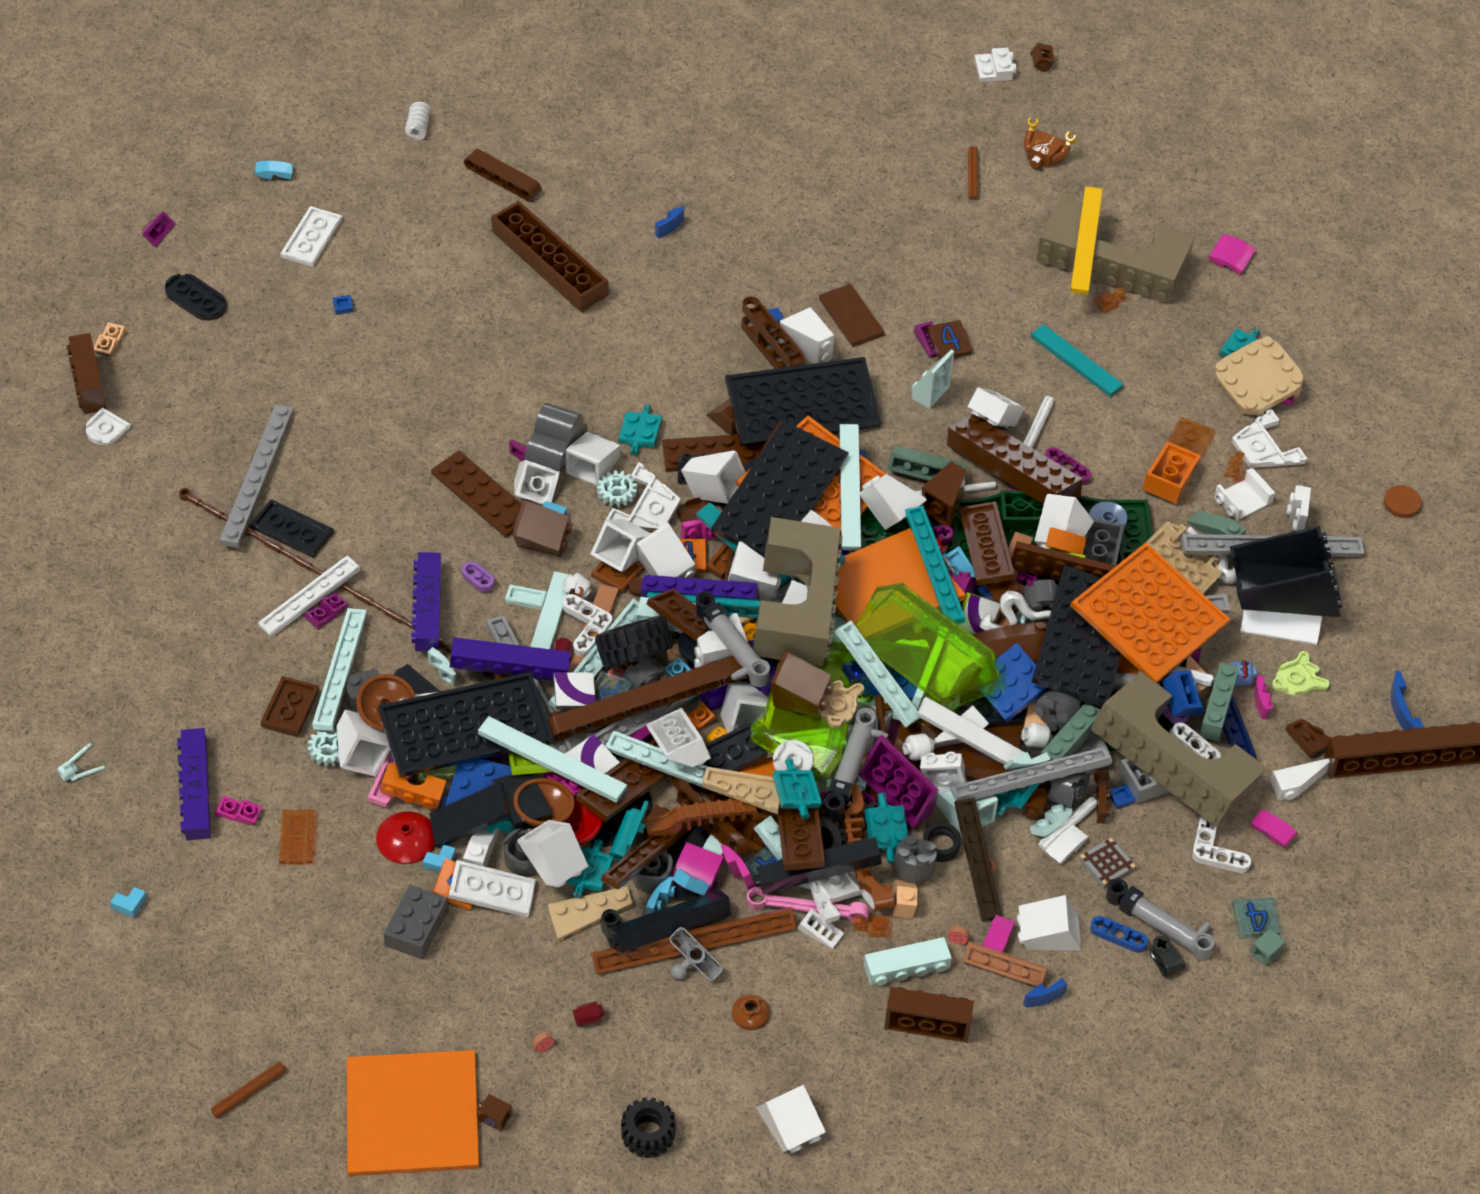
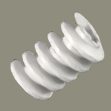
M415 102L409 108L405 132L411 139L421 140L426 136L431 108L428 104Z

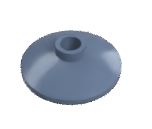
M1100 502L1093 506L1089 516L1093 519L1108 520L1109 522L1124 524V526L1127 523L1126 511L1123 507L1113 502Z

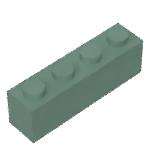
M895 446L891 452L888 470L930 480L951 461L962 466L964 470H966L967 464Z
M1220 662L1202 723L1201 737L1219 742L1239 671L1238 666Z
M1085 702L1041 751V755L1047 752L1050 757L1049 761L1075 755L1094 734L1090 728L1100 709Z

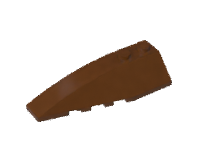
M1037 622L1009 625L971 634L959 640L980 655L990 658V660H996L1017 643L1036 664L1047 623Z

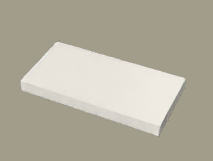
M310 206L280 253L281 258L313 267L341 223L342 215Z
M457 860L448 898L528 917L536 879Z

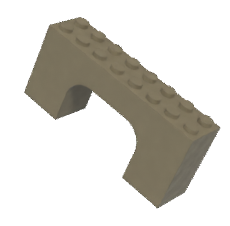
M1061 195L1040 236L1036 261L1073 273L1083 202ZM1161 227L1152 246L1143 251L1129 250L1096 239L1091 279L1170 304L1189 264L1194 237Z
M771 517L763 571L797 577L807 587V598L799 604L760 601L753 650L759 657L781 660L784 652H788L816 666H823L824 659L829 658L830 647H827V645L831 646L833 634L829 633V631H833L834 619H831V617H834L836 605H833L832 602L836 603L837 591H834V589H837L839 579L835 575L839 574L840 563H837V561H840L841 550L838 547L841 548L843 536H839V527Z
M1140 672L1103 704L1090 730L1209 823L1217 827L1253 793L1267 768L1236 744L1218 759L1203 758L1185 746L1158 723L1172 695L1143 672Z

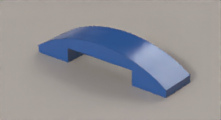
M1398 670L1395 673L1391 686V704L1397 721L1403 730L1424 728L1420 717L1412 718L1403 698L1406 683L1401 671Z

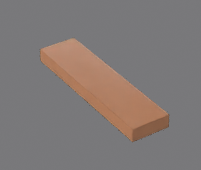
M971 941L968 942L963 959L964 963L1033 986H1038L1040 983L1043 985L1048 971L1046 966Z

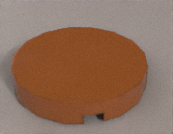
M1404 485L1391 487L1386 491L1383 500L1386 510L1388 509L1393 516L1399 518H1409L1415 513L1417 514L1422 503L1418 492Z

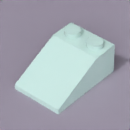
M953 350L945 354L928 371L926 370L922 378L913 384L911 388L913 400L931 408L946 392L951 382Z

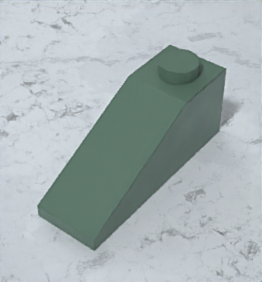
M1200 510L1187 521L1188 524L1203 534L1245 535L1246 532L1243 526L1230 518Z

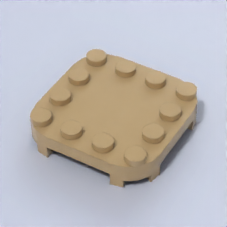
M1269 336L1244 346L1224 357L1216 364V382L1218 386H1222L1238 406V411L1243 415H1257V418L1263 416L1264 411L1291 396L1294 398L1298 397L1303 387V374L1280 344Z
M1168 521L1147 543L1203 594L1222 573L1218 569L1217 562L1219 559L1216 555L1210 558L1208 555L1183 554L1180 537L1182 534H1185L1184 531L1187 527L1182 523L1177 526Z

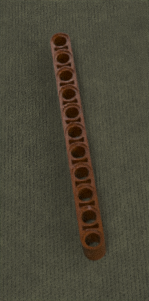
M733 656L554 715L548 719L554 740L560 741L746 679L749 675L747 674L733 680L731 675L742 667Z

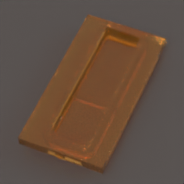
M282 810L279 864L304 865L305 863H312L315 810Z

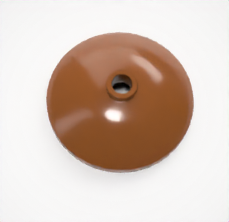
M380 674L369 678L360 687L356 698V707L359 716L368 726L384 731L377 710L378 705L410 699L416 696L411 686L402 678L391 674Z
M547 778L532 779L523 783L516 790L513 799L514 809L530 825L538 827L548 821L533 820L527 817L518 806L519 794L523 789L532 784L538 785L552 812V819L548 820L565 822L573 812V795L565 785L558 781Z

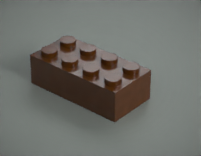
M86 333L68 337L70 343L66 345L68 356L72 355V357H69L71 369H75L72 370L74 383L78 382L74 385L77 396H81L77 397L79 408L84 409V414L98 412L101 408L106 409L91 334Z
M890 987L884 1029L968 1043L974 1001L964 997L955 998L945 994H931L922 990L913 991L903 987Z

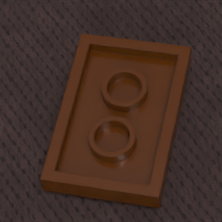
M282 676L260 722L261 727L299 736L318 695L319 685Z

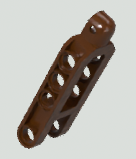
M753 296L744 298L742 301V311L745 316L742 318L741 328L773 368L805 365L803 352L760 300ZM754 304L756 307L748 308L746 305ZM752 322L754 326H747L746 323ZM783 339L785 342L777 343L776 340ZM771 345L773 349H766L765 346ZM788 350L793 351L794 354H793V355H788V354L786 353V351H788ZM780 357L782 361H776L774 358Z
M670 775L671 784L678 789L676 802L681 807H683V804L705 803V800L696 791L706 795L711 800L710 802L732 799ZM739 815L735 816V821H731L726 816L724 817V822H720L715 817L713 818V824H709L707 819H701L702 827L722 845L732 849L739 857L748 852V843L739 831L761 847L766 845L754 830L761 822L752 821L750 815H746L744 821L740 819Z

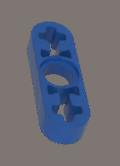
M1096 916L1091 921L1090 930L1097 937L1136 953L1143 952L1147 947V936L1137 930L1103 916ZM1099 924H1102L1103 927H1101L1100 929H1098L1097 926H1098ZM1121 931L1125 936L1123 938H1116L1113 933ZM1137 940H1141V943H1139V945L1135 944Z

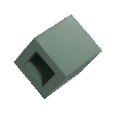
M1269 929L1253 943L1251 954L1267 966L1282 953L1285 941L1279 934Z

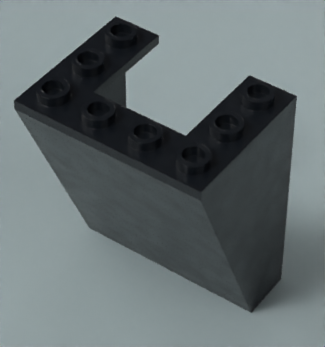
M1316 526L1230 546L1231 558L1237 581H1235L1241 609L1340 617L1339 609L1343 608L1341 598L1338 597L1340 596V591L1337 585L1338 581L1334 562H1329V559L1332 558L1330 547L1325 546V544H1328L1326 532L1322 533L1321 527Z

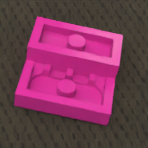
M1222 234L1208 258L1219 267L1226 265L1237 274H1240L1256 249L1236 237Z
M686 842L671 877H674L678 868L710 884L705 893L708 894L715 883V878L724 861V856ZM673 881V884L682 887L681 885Z
M721 845L720 847L733 877L736 878L742 875L748 891L756 887L742 859L726 845Z

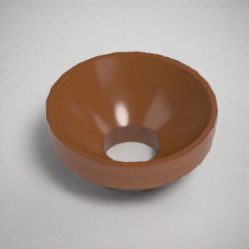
M753 994L741 996L732 1007V1018L736 1025L742 1029L757 1030L762 1028L769 1020V1006L760 996ZM754 1003L757 1005V1009L755 1011H748L745 1005Z

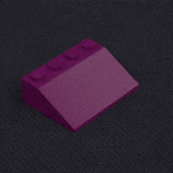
M880 735L859 770L858 775L877 794L886 793L888 805H904L906 822L914 829L929 819L936 807L939 789L883 735Z

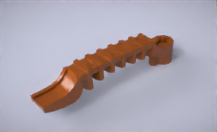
M856 783L852 787V803L845 811L846 819H844L848 844L861 841L863 839L862 829H865V807L862 794ZM870 867L855 871L859 889H863L872 895L875 910L895 907L891 884L881 886L873 878V875L871 876Z
M728 799V801L717 800V802L705 801V803L701 804L696 802L694 805L683 804V807H674L664 815L644 818L648 835L667 836L678 833L682 828L681 822H684L687 830H691V821L695 820L698 826H702L701 819H707L710 824L713 823V818L715 817L720 822H724V816H728L731 821H735V816L739 815L740 819L744 821L746 815H750L752 821L759 822L771 816L778 824V816L773 812L740 800Z

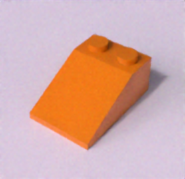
M1167 441L1147 472L1142 490L1177 504L1201 455Z

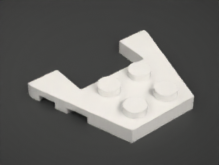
M1268 409L1262 417L1259 416L1255 419L1253 424L1246 426L1233 436L1232 444L1249 468L1306 464L1307 457L1299 447L1282 453L1266 431L1267 428L1279 424V418L1272 409Z
M638 462L631 474V479L647 487L631 515L612 508L606 520L626 519L644 530L656 531L670 522L681 499L665 484L657 480L654 474L647 471L644 465Z
M854 871L809 882L815 904L824 925L839 920L841 914L832 904L838 901L862 895L871 908L875 909L872 895L863 889H859Z

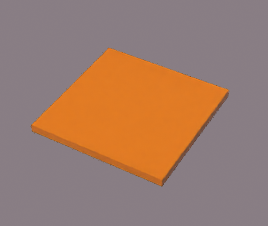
M910 528L844 556L845 563L840 567L839 574L835 575L839 579L837 589H834V591H837L836 603L832 602V604L836 605V610L846 623L849 621L853 622L867 642L940 611ZM950 576L959 602L965 600L966 594Z
M1147 542L1070 604L1078 614L1137 669L1156 683L1211 639L1231 620Z
M475 1050L347 1057L348 1176L479 1168Z

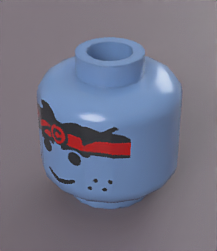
M1234 661L1231 664L1239 667L1235 686L1251 685L1254 678H1257L1256 666H1252L1251 661Z

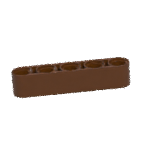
M475 149L464 159V165L467 169L526 201H530L541 191V185L537 180L480 149Z

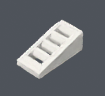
M813 909L808 912L797 927L801 932L831 949L836 946L844 935L833 924L828 923L824 925L820 915ZM810 920L814 922L812 926L808 924ZM820 925V929L818 931L815 930V927ZM824 929H827L829 931L823 936L821 933ZM832 933L836 934L832 941L828 940Z

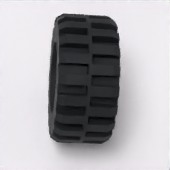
M663 615L625 624L597 634L595 637L602 665L606 668L648 658L673 647V639L667 619Z

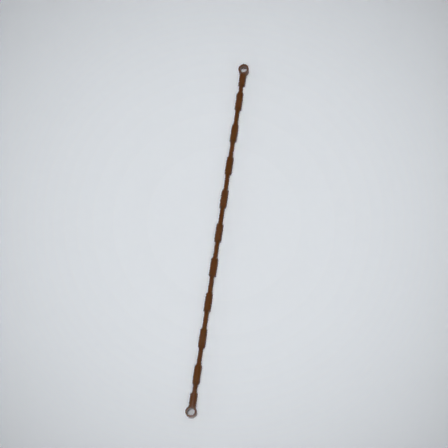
M182 488L179 491L181 500H188L196 506L203 507L205 511L215 517L222 518L225 521L228 520L229 517L224 515V512L210 504L203 503L201 499L192 495L188 488ZM247 526L245 530L246 535L253 536L263 542L265 546L286 555L309 571L312 570L319 575L324 573L314 567L312 563L298 555H293L283 549L281 545L269 538L262 537ZM344 583L338 587L350 592L355 598L369 606L372 605L383 611L385 615L395 621L412 628V623L404 619V616L378 604L373 598L359 590L356 591ZM439 639V644L451 652L452 644ZM482 672L486 676H490L493 674L489 672Z

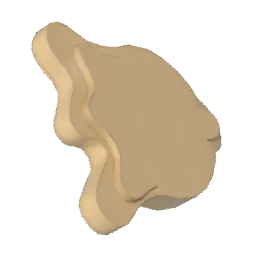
M841 680L832 682L834 684L833 693L828 695L827 707L820 714L831 728H840L842 724L854 717L857 699L864 692L862 684L856 683L849 688H844Z

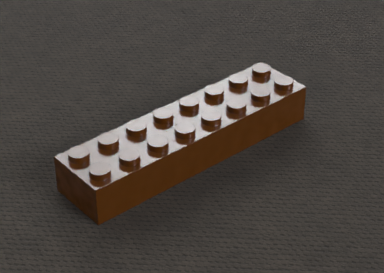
M520 201L515 202L491 217L492 232L580 312L608 296V280Z
M972 414L948 427L947 446L1040 503L1044 504L1047 494L1076 497V499L1081 497L1083 478L983 418Z
M1471 722L1461 725L1451 724L1440 727L1432 726L1430 728H1412L1410 730H1393L1369 734L1358 733L1349 736L1338 735L1330 737L1324 759L1329 758L1330 760L1327 770L1328 777L1332 779L1480 764V723Z

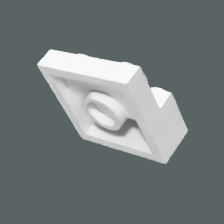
M1008 48L991 49V54L974 55L979 82L1013 80V74H1016V64H1012L1013 52H1009Z
M1296 485L1295 491L1290 493L1289 503L1291 504L1287 505L1286 515H1289L1288 522L1293 523L1292 531L1305 529L1309 510L1310 487Z
M947 752L945 755H935L934 753H928L921 757V772L939 789L938 793L951 792V786L967 783L962 754Z

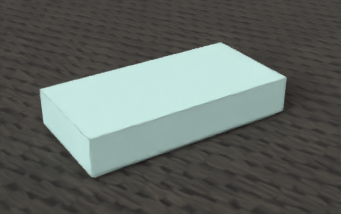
M509 585L505 603L542 610L547 591Z

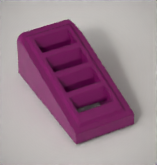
M932 321L916 325L913 330L917 340L929 357L936 356L937 354L931 350L934 348L933 345L929 346V343H932L931 339L926 340V338H929V335H924L923 333L927 332L928 326L933 325Z

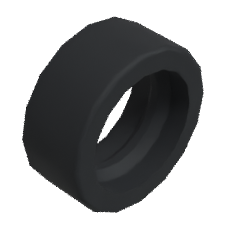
M933 823L924 831L923 840L929 842L932 836L938 834L950 837L953 840V846L945 850L936 849V862L950 861L959 853L960 833L954 826L948 823Z

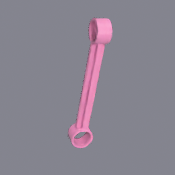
M753 887L747 893V904L753 910H762L769 906L783 909L791 907L793 910L809 912L813 909L819 913L813 900L763 894L761 887ZM753 895H761L764 897V900L755 903L750 898ZM861 902L851 903L850 906L832 903L841 914L840 917H848L851 922L863 924L868 921L870 911L868 905Z

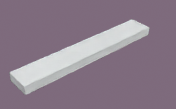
M347 555L259 621V627L270 637L274 636L359 572L360 566Z
M927 697L923 699L916 715L1004 765L1011 759L1025 753Z

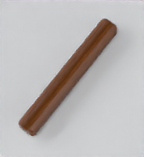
M970 146L968 148V198L974 200L978 198V148Z
M281 1062L275 1063L212 1106L210 1109L211 1113L215 1118L221 1117L285 1073V1067Z

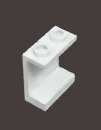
M1253 468L1246 470L1243 481L1227 489H1224L1220 484L1217 485L1214 497L1217 503L1226 509L1229 516L1239 521L1272 504L1275 492Z

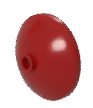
M574 799L573 812L565 823H570L579 846H582L597 836L602 828L603 820Z
M411 811L399 812L389 816L381 823L376 833V844L380 853L386 859L398 864H412L423 860L426 853H431L435 848L431 820L420 813Z

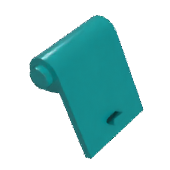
M644 801L641 811L632 808L625 812L609 855L614 856V860L620 861L631 852L639 832L643 833L646 825L643 822L646 816L648 801Z

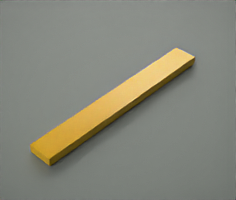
M1085 186L1070 293L1088 295L1102 197L1101 188Z

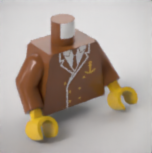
M1029 117V130L1025 134L1024 149L1028 154L1027 159L1030 160V166L1035 169L1040 165L1050 167L1052 164L1063 161L1071 149L1070 145L1077 141L1076 134L1072 139H1069L1072 133L1071 131L1067 132L1066 142L1037 129L1034 132V128L1038 126V119H1036L1035 124H1030L1031 117Z

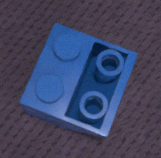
M1191 670L1175 671L1162 680L1164 689L1172 695L1168 703L1173 717L1205 714L1199 690Z

